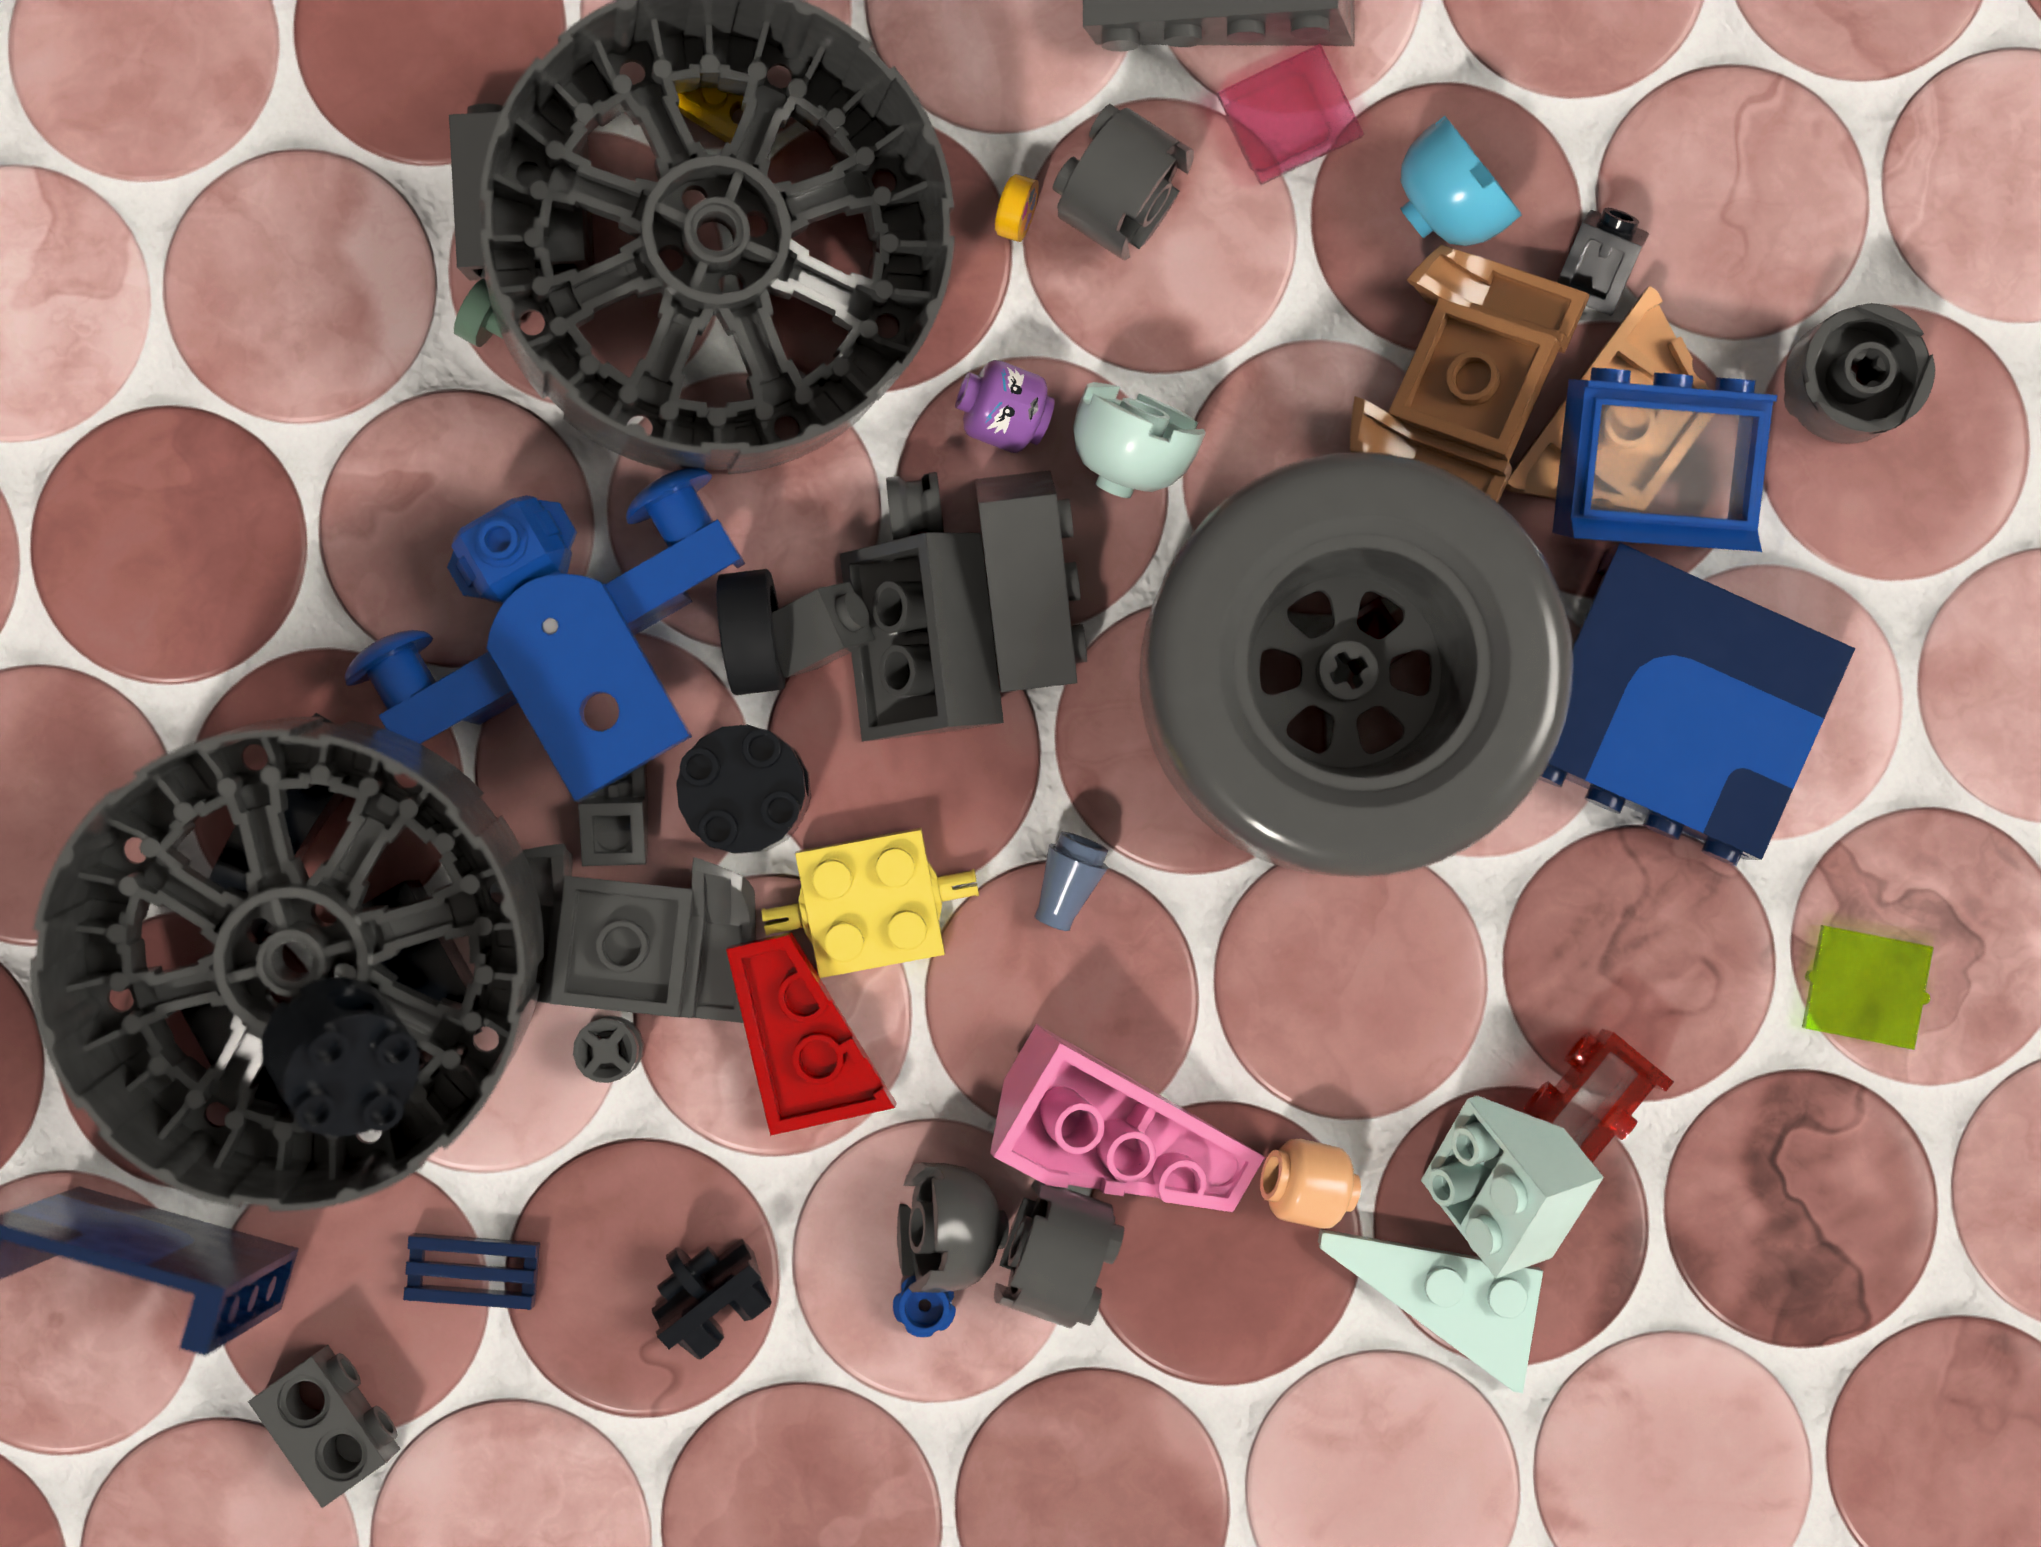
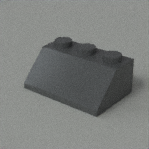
M922 533L841 553L840 561L843 583L850 582L854 593L865 603L869 613L868 624L876 639L851 652L862 742L959 731L1004 723L981 533Z

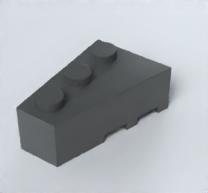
M1050 470L975 479L1001 692L1076 684L1078 682L1075 663L1087 662V650L1083 624L1071 625L1069 601L1081 600L1077 563H1064L1062 546L1063 538L1074 537L1070 500H1057V493Z

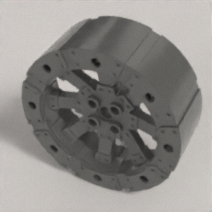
M616 0L588 14L559 35L558 44L542 60L537 57L512 90L498 117L489 141L480 187L479 201L482 221L480 234L489 300L501 335L526 379L543 399L548 396L564 412L563 419L594 442L628 459L669 471L699 468L704 470H727L728 475L759 471L782 465L821 448L859 421L870 407L901 376L922 347L932 329L944 299L953 260L955 236H950V213L954 209V201L948 167L932 123L909 84L894 66L890 69L871 50L873 44L843 21L803 0ZM628 62L640 64L645 71L644 80L632 85L631 79L628 76L620 75L621 67ZM774 66L787 68L792 77L789 85L785 88L771 85L767 78V72L770 68ZM698 88H717L724 93L744 96L740 109L744 112L731 144L726 142L719 155H708L700 142L695 143L678 108L680 101L678 93L691 92ZM626 112L634 125L640 124L656 158L654 168L658 182L636 178L635 181L595 168L591 166L592 161L578 155V153L586 144L588 135L599 125L603 127ZM790 117L807 129L816 131L828 143L830 151L839 162L831 166L829 172L794 184L790 180L773 183L767 177L771 162L767 160L779 127L784 129ZM524 164H533L542 173L541 180L534 181L530 187L521 185L516 178L518 168ZM880 170L890 172L896 182L894 190L890 192L884 186L875 189L872 182L873 174ZM689 190H697L706 199L701 200L689 210L684 206L682 196ZM553 207L574 212L576 207L619 223V229L636 238L621 247L619 254L580 272L572 269L553 275L549 248H544V236H549ZM845 212L846 216L863 213L868 240L872 241L873 257L869 262L868 276L865 277L853 272L847 275L809 256V250L792 240V238L805 232L809 224ZM758 216L762 218L767 227L765 234L759 237L750 236L747 217ZM708 222L720 223L730 231L733 243L725 250H710L699 241L697 229ZM667 249L675 250L681 255L683 264L679 269L669 271L659 257V254ZM725 275L737 276L743 284V290L723 293L719 287V280ZM662 293L663 297L657 316L661 320L646 358H640L631 377L629 378L609 362L603 365L592 354V346L578 328L594 319L595 312L636 294L637 298ZM769 294L787 300L794 296L833 315L831 321L849 332L833 354L835 359L828 366L823 363L813 372L801 378L792 359L787 360L771 319L774 312ZM534 311L544 318L545 327L541 333L527 335L521 330L519 320L524 313ZM890 315L896 319L899 329L894 337L884 338L877 333L878 326L875 321L879 316ZM712 316L718 318L728 336L733 334L749 375L746 384L750 399L727 402L724 408L707 407V402L680 399L685 376L681 375L696 336H702ZM636 416L647 418L652 425L651 435H647L645 429L639 424L631 423L627 425L629 420ZM784 416L793 418L799 427L798 435L788 440L780 439L774 430L775 422Z
M323 717L281 718L239 727L174 750L134 772L136 778L127 785L110 791L86 815L68 839L44 887L33 930L38 931L36 957L30 959V980L35 1017L49 1061L78 1110L83 1107L90 1118L101 1129L98 1134L118 1153L144 1172L165 1184L198 1198L238 1208L243 1203L269 1206V1211H297L329 1207L371 1195L421 1169L428 1157L442 1146L446 1149L454 1142L483 1108L516 1054L531 1021L538 998L540 983H535L537 967L544 957V933L540 901L535 881L523 850L503 816L501 815L497 818L480 798L484 793L472 780L450 762L425 746L407 737L370 724L349 721L344 724L324 723ZM249 745H260L266 750L268 761L262 769L254 770L245 764L243 754ZM404 773L418 782V784L410 788L403 787L397 782L395 775ZM316 784L330 786V792L356 798V801L347 819L351 823L330 859L321 863L311 878H309L300 856L294 857L284 816V811L289 809L286 789H309ZM225 805L228 807L234 826L239 824L250 870L246 873L248 893L232 886L227 889L221 887L189 867L191 861L177 850L180 843L196 827L194 822L197 819L203 818ZM406 826L425 844L430 841L443 856L439 861L452 883L436 889L432 896L390 909L388 904L363 908L362 903L370 885V882L366 881L387 844L395 841ZM136 837L142 840L139 847L140 852L146 856L143 862H133L126 856L124 848L130 838ZM496 881H499L505 897L501 904L495 902L490 894L491 886ZM150 903L158 907L165 905L202 928L200 933L215 945L214 951L198 959V962L163 970L162 966L147 967L144 939H141L143 919L147 916ZM316 905H323L337 917V920L332 923L321 921L316 915ZM256 918L266 919L273 927V934L265 941L257 939L252 934L251 924ZM444 936L445 940L469 936L470 963L475 964L474 976L467 983L463 1003H459L444 997L437 1001L397 982L399 976L380 964V962L396 956L403 948ZM286 942L300 943L310 951L313 960L310 972L298 973L287 967L282 957L283 946ZM338 964H349L357 972L355 980L365 981L375 988L392 1006L414 1040L417 1041V1046L433 1055L419 1071V1077L411 1096L403 1105L404 1113L402 1118L395 1126L382 1131L378 1140L373 1142L364 1141L358 1134L336 1137L306 1131L299 1126L290 1109L283 1108L279 1103L255 1097L260 1084L256 1082V1079L264 1066L262 1061V1035L271 1013L281 1004L272 998L270 989L284 996H292V1002L294 999L302 996L300 988L315 980L334 978L335 968ZM128 988L134 1001L133 1005L128 1010L116 1009L110 1002V992L112 990L122 992ZM211 1002L212 1007L227 1005L234 1013L230 1026L234 1031L218 1061L213 1063L207 1070L198 1061L187 1056L174 1041V1035L165 1018H168L177 1010ZM481 1027H490L496 1031L499 1036L497 1047L488 1051L480 1049L474 1041L475 1032ZM219 1102L229 1108L230 1111L224 1119L225 1125H214L208 1120L206 1111L211 1103Z

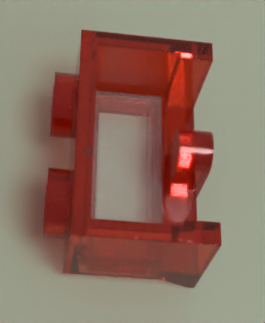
M1602 1029L1596 1037L1587 1032L1575 1042L1564 1059L1571 1068L1556 1086L1552 1085L1549 1081L1541 1085L1526 1103L1524 1111L1530 1116L1564 1128L1593 1163L1613 1137L1623 1140L1632 1132L1638 1122L1632 1114L1651 1090L1657 1088L1666 1092L1674 1081L1616 1033Z

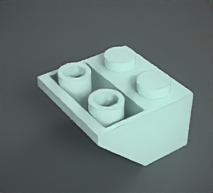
M1474 1096L1466 1100L1423 1175L1421 1182L1458 1228L1472 1250L1481 1258L1494 1277L1499 1278L1552 1258L1604 1177L1564 1128L1480 1096Z

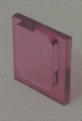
M1321 44L1217 93V97L1226 113V121L1249 168L1255 173L1260 186L1350 144L1364 135Z

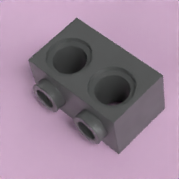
M329 1345L248 1401L321 1508L383 1466L400 1450V1447L394 1440L397 1438V1430L390 1417L379 1406H374L373 1408L370 1406L358 1388L361 1380L353 1364L343 1354L338 1353L335 1355ZM302 1381L313 1382L321 1388L325 1397L323 1409H312L304 1404L299 1392ZM346 1434L358 1441L362 1450L361 1461H348L338 1453L336 1448L337 1435Z

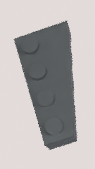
M1083 0V27L1096 45H1101L1103 49L1119 52L1135 50L1139 48V45H1168L1172 47H1192L1197 45L1354 46V0Z

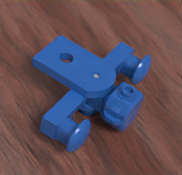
M699 468L676 470L651 482L635 496L627 509V523L637 524L652 519L668 548L606 584L589 577L567 574L572 557L571 547L577 530L563 506L558 502L539 500L528 495L512 498L461 527L454 536L451 545L454 551L447 566L450 574L463 596L502 604L489 632L486 647L489 652L436 682L420 655V652L433 641V637L421 630L401 631L381 638L361 651L346 670V685L353 686L370 680L387 708L385 712L378 715L386 730L407 737L419 744L426 742L460 721L481 725L519 703L575 802L586 799L693 737L635 635L692 603L693 601L687 593V590L732 564L737 569L745 565L744 560L722 523L718 519L712 520L697 494L711 480V473ZM597 694H610L618 703L619 717L611 728L605 731H595L585 721V705L591 697Z

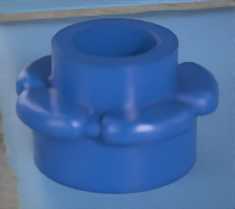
M915 1276L907 1278L901 1285V1293L896 1294L893 1300V1312L897 1321L902 1322L907 1332L916 1337H930L938 1330L943 1331L947 1329L953 1322L956 1308L952 1305L954 1292H911L908 1287L916 1282ZM922 1299L930 1301L931 1308L929 1310L923 1311L919 1308V1302Z

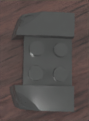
M565 843L523 850L535 881L543 920L544 957L538 964L535 982L540 983L538 1002L743 1023L726 949L731 945L756 940L755 890L744 876L693 857L692 889L573 877V854L566 849Z

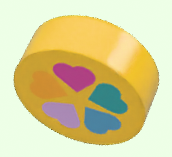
M1014 174L1008 179L996 213L995 231L998 236L1021 242L1024 239L1036 208L1039 192L1038 180L1019 174Z

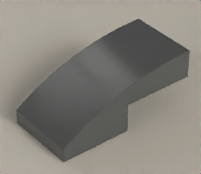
M647 763L579 802L582 866L646 865L648 851Z

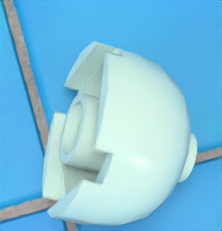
M1098 382L1087 384L1078 405L1073 425L1076 451L1083 464L1099 475L1096 481V485L1099 488L1119 497L1131 498L1134 489L1154 492L1171 486L1187 472L1198 453L1206 433L1204 429H1196L1198 422L1177 409L1140 393L1136 400L1131 398L1118 400L1116 397L1120 387Z

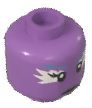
M992 360L982 368L979 375L967 373L959 389L955 408L964 411L963 424L968 436L1006 451L1018 453L1029 443L1035 445L1040 443L1050 423L1055 400L1047 396V383L1041 376L1003 361Z

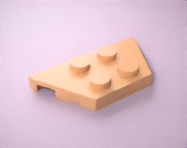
M1651 286L1643 291L1579 379L1590 380L1591 368L1631 370L1630 384L1653 385L1654 372L1694 375L1693 389L1709 390L1705 381L1695 374L1692 367L1693 358L1682 337L1676 338L1660 307L1663 301L1658 291ZM1567 397L1513 469L1505 487L1508 491L1556 499ZM1602 405L1591 505L1628 512L1643 511L1714 413Z

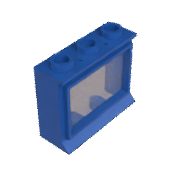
M1591 368L1590 380H1568L1552 533L1576 539L1762 552L1758 525L1773 401L1777 402L1778 395L1754 393L1756 380L1716 377L1715 390L1693 389L1694 375L1654 372L1653 385L1630 384L1631 370Z

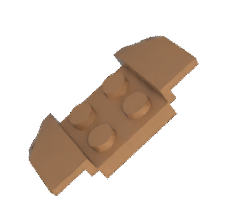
M1440 245L1407 279L1424 301L1435 306V309L1389 412L1365 399L1354 397L1350 430L1351 453L1391 454L1415 459L1442 468L1468 481L1499 503L1513 471L1509 463L1556 355L1558 352L1565 354L1590 295L1581 290L1513 267Z

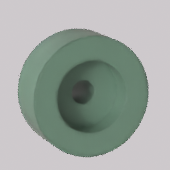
M484 278L479 280L469 291L454 323V334L477 347L483 346L493 334L503 339L494 317Z

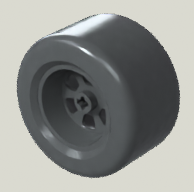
M1335 453L1307 458L1277 468L1253 480L1215 508L1191 534L1168 571L1154 599L1146 622L1140 655V698L1145 726L1153 750L1165 775L1188 807L1216 834L1237 848L1263 861L1283 868L1323 875L1353 877L1384 876L1416 870L1443 861L1469 848L1505 821L1530 794L1544 773L1557 747L1566 721L1572 687V641L1566 609L1558 585L1546 560L1530 536L1512 515L1489 495L1468 481L1442 468L1415 459L1382 453ZM1320 591L1329 598L1334 624L1331 630L1312 639L1305 636L1289 621L1287 610L1301 598ZM1367 592H1374L1387 598L1403 611L1401 623L1382 639H1376L1366 634L1357 625L1361 599ZM1275 649L1298 658L1301 669L1300 684L1294 689L1276 695L1264 693L1261 689L1259 673L1263 651ZM1414 650L1424 651L1428 655L1430 681L1429 690L1425 695L1416 696L1398 690L1391 685L1390 662L1395 656ZM1338 656L1344 664L1353 660L1357 663L1360 672L1352 677L1355 685L1354 689L1346 681L1337 685L1332 681L1330 673L1338 667L1334 657ZM1307 706H1315L1326 712L1333 719L1329 746L1320 754L1302 747L1287 735L1288 723ZM1380 706L1401 724L1403 734L1399 740L1389 747L1374 754H1369L1361 747L1356 722L1359 715L1368 709Z

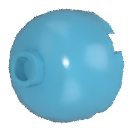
M1446 116L1428 127L1409 147L1401 164L1400 182L1410 201L1400 209L1423 238L1434 231L1449 244L1471 246L1490 240L1522 216L1510 197Z

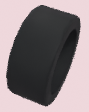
M768 569L720 574L716 584L717 613L723 660L731 692L735 695L783 690L786 678H784L778 662L771 614L778 610L779 607L771 572Z

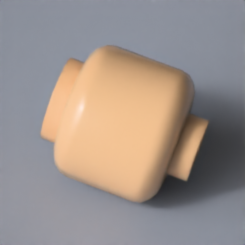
M1290 1139L1279 1150H1273L1266 1158L1261 1173L1260 1191L1264 1200L1269 1202L1271 1211L1278 1219L1315 1228H1332L1341 1221L1345 1212H1351L1356 1207L1361 1192V1181L1359 1176L1354 1174L1351 1158L1343 1149L1305 1139Z

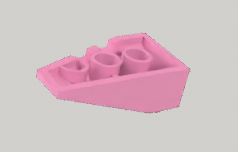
M1037 1024L1004 1079L990 1151L993 1157L1049 1186L1068 1188V1185L1099 1189L1104 1194L1124 1196V1193L1160 1198L1166 1203L1234 1212L1265 1158L1254 1149Z

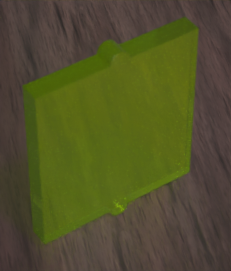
M1821 925L1813 970H1809L1805 974V979L1810 982L1802 1028L1915 1050L1922 1008L1931 999L1930 995L1925 991L1934 947Z

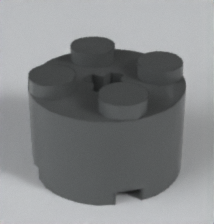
M1109 104L1100 112L1092 125L1089 137L1093 141L1080 160L1073 156L1063 165L1054 181L1053 190L1061 195L1057 206L1059 219L1117 257L1127 260L1130 258L1128 244L1130 243L1140 249L1153 235L1172 207L1180 191L1172 186L1171 181L1178 168L1186 174L1189 173L1194 159V150L1131 109L1124 108L1119 110Z
M1868 303L1835 313L1803 335L1792 349L1784 373V403L1786 409L1807 430L1822 439L1835 443L1854 444L1866 442L1900 426L1917 414L1923 407L1934 384L1933 354L1929 355L1926 344L1921 337L1924 335L1923 331L1910 316L1888 305ZM1853 364L1859 367L1857 377L1866 382L1864 385L1856 381V374L1851 371Z
M1035 1180L1031 1187L1038 1195L1036 1201L1027 1198L1023 1199L1010 1229L999 1265L1011 1270L1008 1287L996 1283L994 1301L997 1304L1066 1328L1074 1327L1077 1322L1090 1326L1097 1314L1102 1297V1289L1096 1287L1103 1263L1113 1264L1123 1241L1124 1227L1115 1224V1216L1113 1215V1206L1111 1204L1063 1187L1049 1186Z

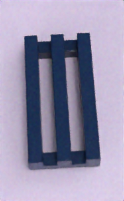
M413 1233L408 1236L407 1249H410L409 1260L406 1262L405 1275H408L407 1286L404 1287L403 1300L531 1310L535 1306L540 1242ZM425 1250L524 1258V1268L424 1261ZM423 1276L522 1283V1292L424 1285Z

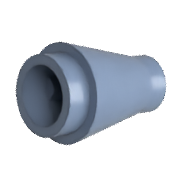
M1062 831L1057 843L1049 844L1039 906L1034 917L1050 927L1070 931L1075 917L1108 869V866L1104 864L1108 849L1085 837Z

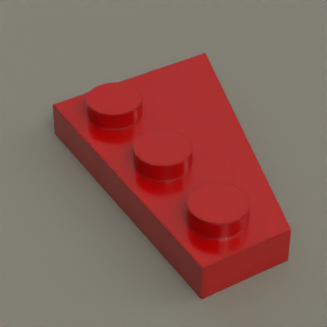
M792 932L731 945L726 949L770 1136L896 1107L897 1102Z

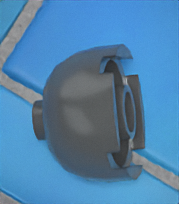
M947 1163L914 1164L908 1172L903 1185L915 1186L912 1197V1209L907 1204H899L897 1217V1248L902 1276H915L916 1282L908 1287L911 1292L940 1293L964 1290L980 1281L994 1263L998 1249H1003L1006 1246L1009 1234L1007 1214L1004 1210H999L995 1194L981 1176L966 1167Z

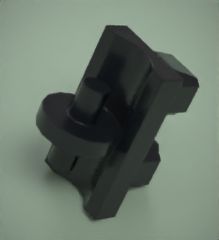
M741 1239L719 1257L709 1246L692 1259L679 1247L666 1255V1260L673 1274L657 1285L659 1292L665 1299L652 1308V1314L660 1328L656 1331L657 1337L668 1350L678 1343L694 1357L701 1360L717 1348L724 1338L722 1327L712 1317L730 1304L744 1321L753 1320L770 1307L772 1301L769 1291L761 1278L754 1251Z

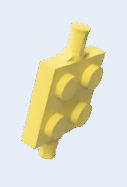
M922 828L796 851L795 856L801 881L799 903L769 909L764 908L762 909V919L765 922L788 918L765 923L764 929L767 936L773 933L804 928L805 934L813 945L818 975L820 978L945 955L939 923L942 902L979 896L977 883L953 887L976 882L974 869L937 877L936 871L927 859Z

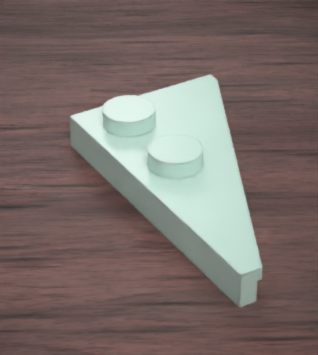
M1320 1229L1318 1243L1321 1250L1513 1392L1523 1393L1543 1270L1539 1267L1528 1266L1495 1278L1481 1258L1477 1256Z

